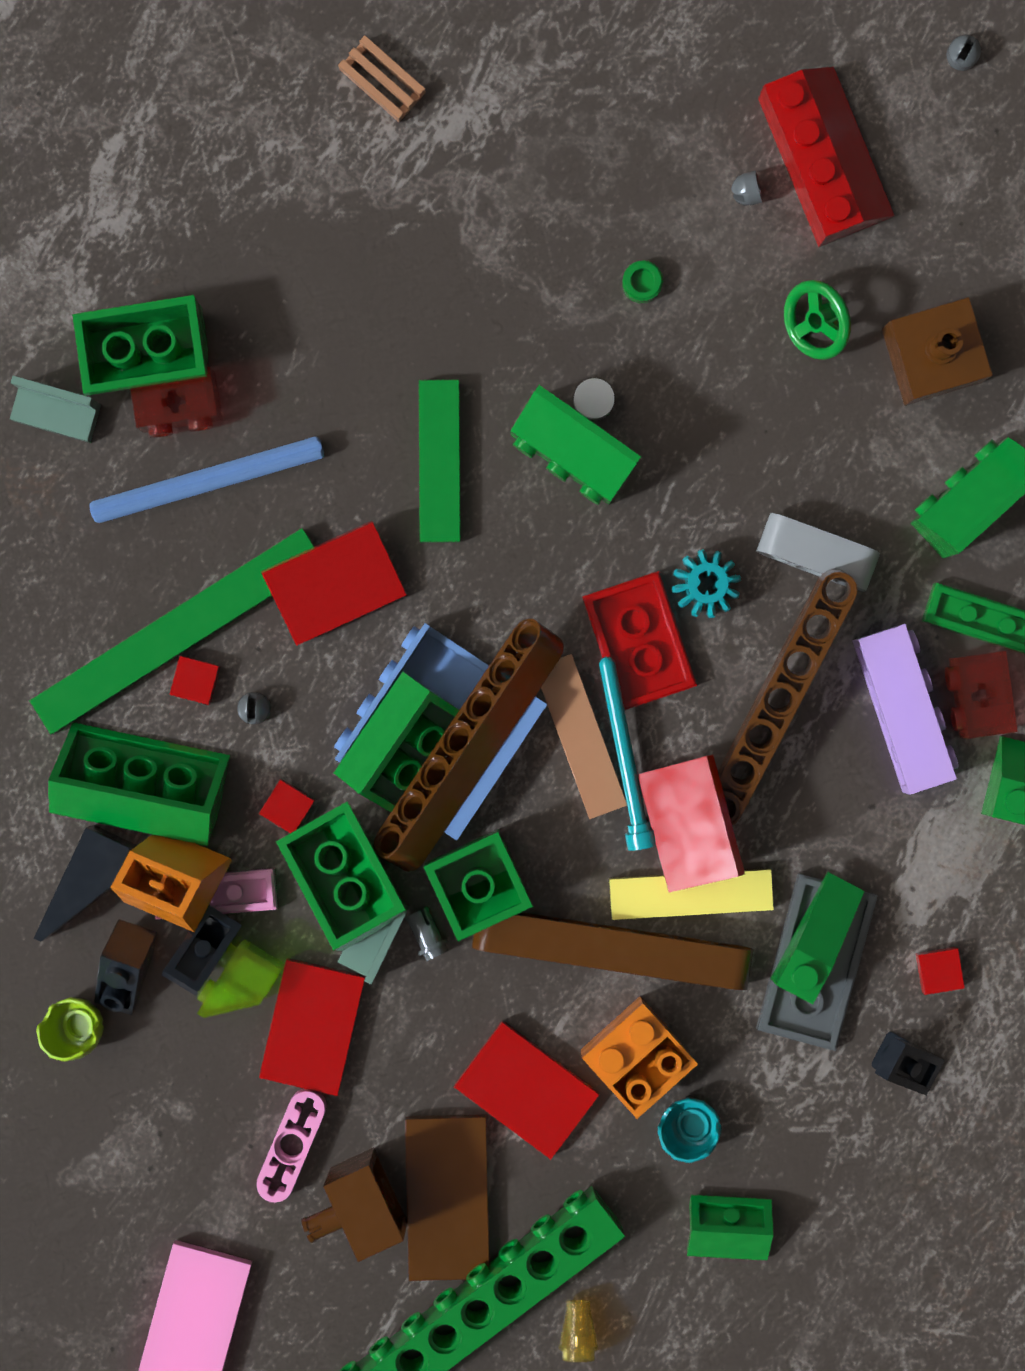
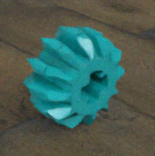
M699 550L697 552L698 566L691 557L686 556L682 561L690 572L688 573L681 569L674 570L673 576L685 580V583L674 585L672 592H686L687 596L678 602L680 608L687 606L691 601L695 602L691 610V615L694 617L701 613L702 606L705 605L707 617L714 618L716 615L714 603L723 612H727L730 610V605L723 596L731 599L739 598L740 593L728 588V585L740 582L741 576H727L726 572L732 569L735 563L730 560L720 567L718 564L722 553L719 551L714 552L710 563H708L705 550ZM704 573V578L710 575L714 577L715 582L712 584L714 593L712 595H709L708 590L701 593L697 589V586L701 583L698 578L700 574Z

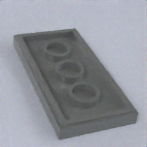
M798 873L756 1029L836 1051L878 895L867 891L864 892L835 964L812 1005L777 986L771 980L772 974L823 881L819 878Z

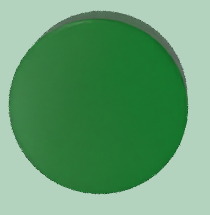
M649 261L632 263L624 272L622 279V288L625 295L636 303L653 301L659 295L663 285V276L660 269Z

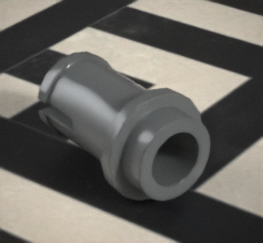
M429 907L405 917L421 949L418 954L419 956L423 954L426 961L448 951L445 945L448 940L447 938L442 939L429 912Z

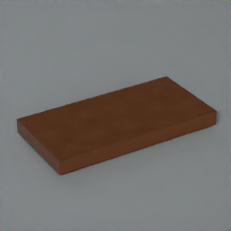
M486 1115L405 1117L409 1281L466 1280L468 1273L477 1265L485 1263L489 1267Z

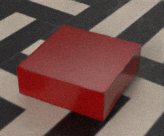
M179 656L169 695L211 705L221 666Z
M280 779L259 814L285 831L292 833L299 828L314 804L315 799Z
M951 947L916 953L921 990L924 995L965 989L958 948Z

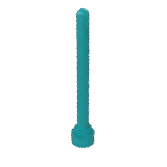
M604 657L600 660L599 667L631 824L627 825L628 832L625 833L627 848L629 851L647 849L656 846L654 830L651 828L650 820L647 821L616 664L611 657Z

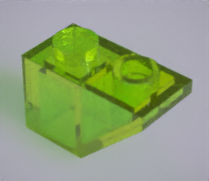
M246 939L238 947L231 944L218 964L224 970L217 982L209 979L197 1000L203 1003L197 1014L206 1018L260 1005L282 972L285 963Z

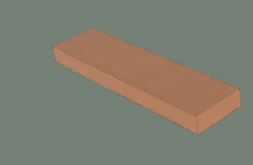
M570 654L561 657L541 689L589 819L625 807L627 803L573 656Z

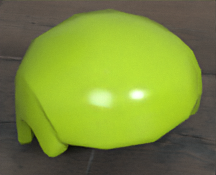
M69 997L50 1005L46 1016L37 1025L36 1029L40 1048L50 1058L64 1062L81 1059L90 1054L97 1047L104 1030L100 1011L89 1000Z

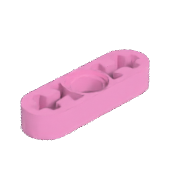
M303 1088L292 1097L257 1179V1190L263 1199L276 1203L285 1200L291 1194L326 1111V1100L321 1092ZM307 1098L314 1100L313 1107L318 1110V1113L311 1112L304 1125V1128L312 1129L311 1133H308L299 1125L288 1124L289 1119L293 1123H297L302 1112V1108L297 1105V1102L304 1103ZM288 1134L297 1135L303 1142V1150L297 1155L284 1153L280 1145L282 1137ZM275 1157L278 1161H272V1158ZM280 1162L286 1164L287 1167L281 1182L286 1184L287 1187L279 1186L277 1191H272L269 1189L271 1182L265 1179L266 1176L272 1178ZM288 1165H295V1166H296L295 1170H293V1169H292L290 1166H288Z

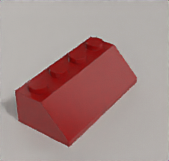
M834 66L802 69L765 84L758 100L818 247L894 217Z

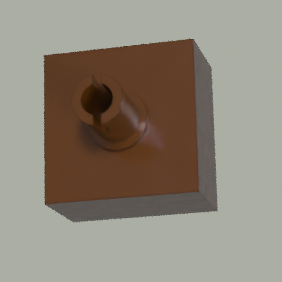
M969 297L891 320L882 328L904 406L980 384L993 376Z
M375 1147L330 1167L323 1187L332 1206L301 1219L304 1232L309 1231L310 1233L307 1235V1238L311 1243L339 1229H343L358 1262L403 1242L407 1227L406 1214Z

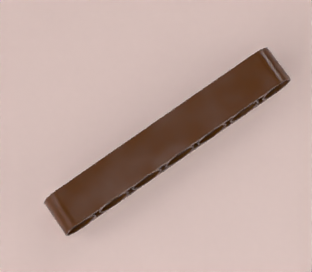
M831 569L822 573L818 578L718 770L724 797L734 801V807L729 812L732 825L736 824L741 818L856 598L857 584L850 575L842 570ZM834 578H842L847 584L845 595L840 599H829L826 595L827 584ZM815 615H823L828 620L827 630L819 636L808 634L806 628L809 619ZM795 652H804L809 656L808 666L801 672H793L787 666L788 658ZM779 688L788 690L790 692V700L786 706L775 708L769 705L768 698L772 691ZM766 725L771 728L772 733L768 741L757 744L750 740V731L755 726ZM739 761L749 762L753 766L752 773L745 779L734 778L730 773L732 766Z
M531 618L521 621L514 628L377 832L373 848L378 857L407 872L418 869L424 863L560 660L564 644L558 635Z
M525 912L518 913L473 934L472 941L473 949L490 953L734 990H748L754 951L752 948L741 945Z

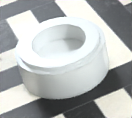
M591 378L583 381L577 387L574 394L576 411L589 420H600L606 417L614 405V392L611 386L601 379Z

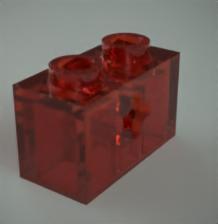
M207 367L206 377L130 389L136 428L143 433L148 432L150 438L170 436L173 434V428L185 426L189 427V431L209 430L213 428V422L223 421L216 373L210 367ZM177 395L186 401V404L179 406L178 413L168 407V405L175 403V396Z
M1006 651L949 658L950 667L945 668V679L948 690L954 691L956 707L951 708V721L954 731L960 732V738L971 739L1018 732ZM978 689L986 691V698L980 699V702L973 701L971 697L972 693L977 692Z

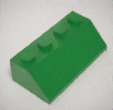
M72 723L48 779L49 813L208 846L219 814L230 755Z

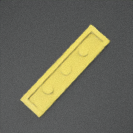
M771 869L744 870L745 875L670 893L668 892L664 875L609 878L612 920L774 910Z

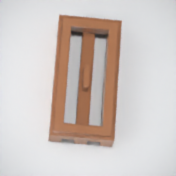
M364 35L359 41L360 44L357 48H353L349 52V57L339 63V70L394 119L400 122L426 93L425 88ZM368 52L413 92L412 95H407L363 55ZM356 63L362 66L398 98L403 105L400 108L395 106L359 74L353 66Z

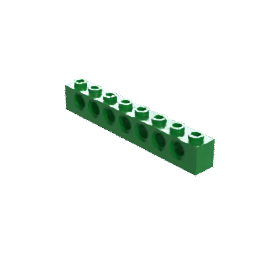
M590 1186L584 1192L582 1190L574 1192L565 1200L563 1208L552 1216L547 1214L539 1218L531 1227V1232L519 1241L518 1239H513L506 1243L500 1249L499 1256L489 1263V1267L485 1263L477 1265L468 1273L465 1282L455 1289L448 1288L441 1292L434 1300L433 1306L422 1314L420 1312L412 1314L404 1321L400 1331L390 1338L387 1336L382 1337L372 1345L368 1355L357 1363L355 1361L347 1363L340 1371H448L622 1240L625 1234L621 1222L593 1186ZM579 1226L584 1229L581 1235L576 1238L564 1236L565 1231L570 1227ZM539 1251L551 1253L550 1258L544 1262H535L531 1259ZM512 1275L519 1279L513 1286L506 1287L499 1284V1281L505 1276ZM474 1300H481L486 1303V1306L478 1311H472L467 1308V1305ZM441 1325H449L454 1328L447 1335H439L434 1331ZM411 1349L421 1352V1355L416 1359H406L402 1356L405 1351Z

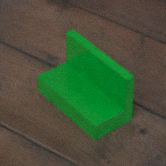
M691 1195L689 1202L690 1235L687 1245V1256L768 1260L773 1240L772 1199Z

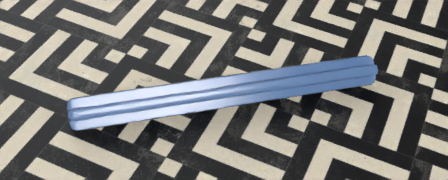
M311 437L92 501L90 503V512L95 522L102 523L322 459L324 457L323 446L318 437Z

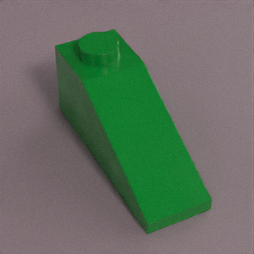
M830 872L826 873L771 976V980L777 986L812 1005L814 1004L835 964L865 891Z

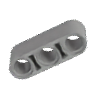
M770 513L756 550L757 553L819 577L822 573L831 569L842 570L854 579L857 584V590L862 592L867 591L880 553L874 549L775 513ZM842 578L830 580L847 587L845 580Z

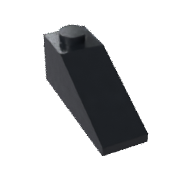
M96 825L86 827L33 939L42 942L51 937L111 889V885L129 852L137 845Z

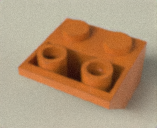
M152 834L129 852L111 885V889L124 903L195 932L232 860L225 855L196 843Z
M641 996L581 1049L582 1059L636 1119L698 1065L673 1032Z

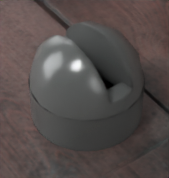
M967 34L958 36L947 49V61L956 70H969L979 60L981 47L979 41L973 36ZM965 44H968L972 48L964 61L958 56Z
M756 170L744 173L734 180L731 190L737 203L743 206L763 203Z
M250 692L243 695L237 705L239 717L248 724L264 722L271 711V705L267 697L258 692ZM250 698H256L255 718H249Z

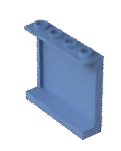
M424 623L421 629L414 626L401 645L406 649V652L400 661L396 663L391 660L381 674L379 680L384 685L377 696L374 697L369 693L359 707L356 714L362 718L355 729L352 731L347 727L336 742L334 748L339 750V753L335 760L339 763L342 761L402 672L414 678L458 709H461L489 665L426 623ZM536 696L534 697L444 831L446 834L458 840L547 706L545 702Z

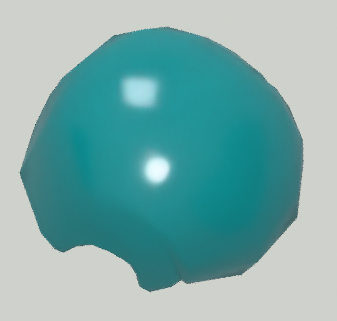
M686 1097L673 1102L665 1110L658 1125V1136L662 1149L674 1160L692 1163L706 1158L713 1152L720 1139L722 1126L716 1110L705 1100Z

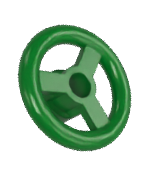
M818 280L801 282L788 294L784 305V324L789 338L798 350L818 360L831 359L840 354L846 347L851 333L850 313L842 296L832 286ZM808 293L809 311L806 314L805 321L797 325V303L803 295ZM810 332H822L834 343L828 347L820 348L810 344L804 336Z

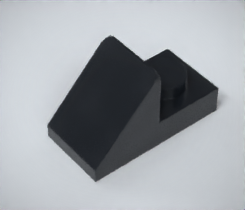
M209 905L196 931H189L163 970L162 975L193 995L198 996L212 972L218 968L242 925Z
M888 1032L872 1061V1067L876 1069L875 1074L883 1079L927 1096L945 1060L893 1032Z

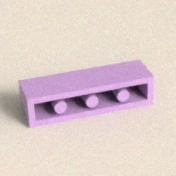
M902 624L852 640L902 792L911 795L956 780L954 769L959 767L958 760L952 746L945 745L941 731L946 729L945 721L939 707L933 708L928 693L933 691V686L925 668L920 669L916 654L920 653V646L914 631H908L906 624Z

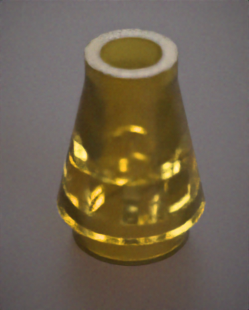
M590 1300L566 1301V1313L558 1350L562 1351L563 1361L591 1362L595 1360V1351L599 1350L590 1310Z

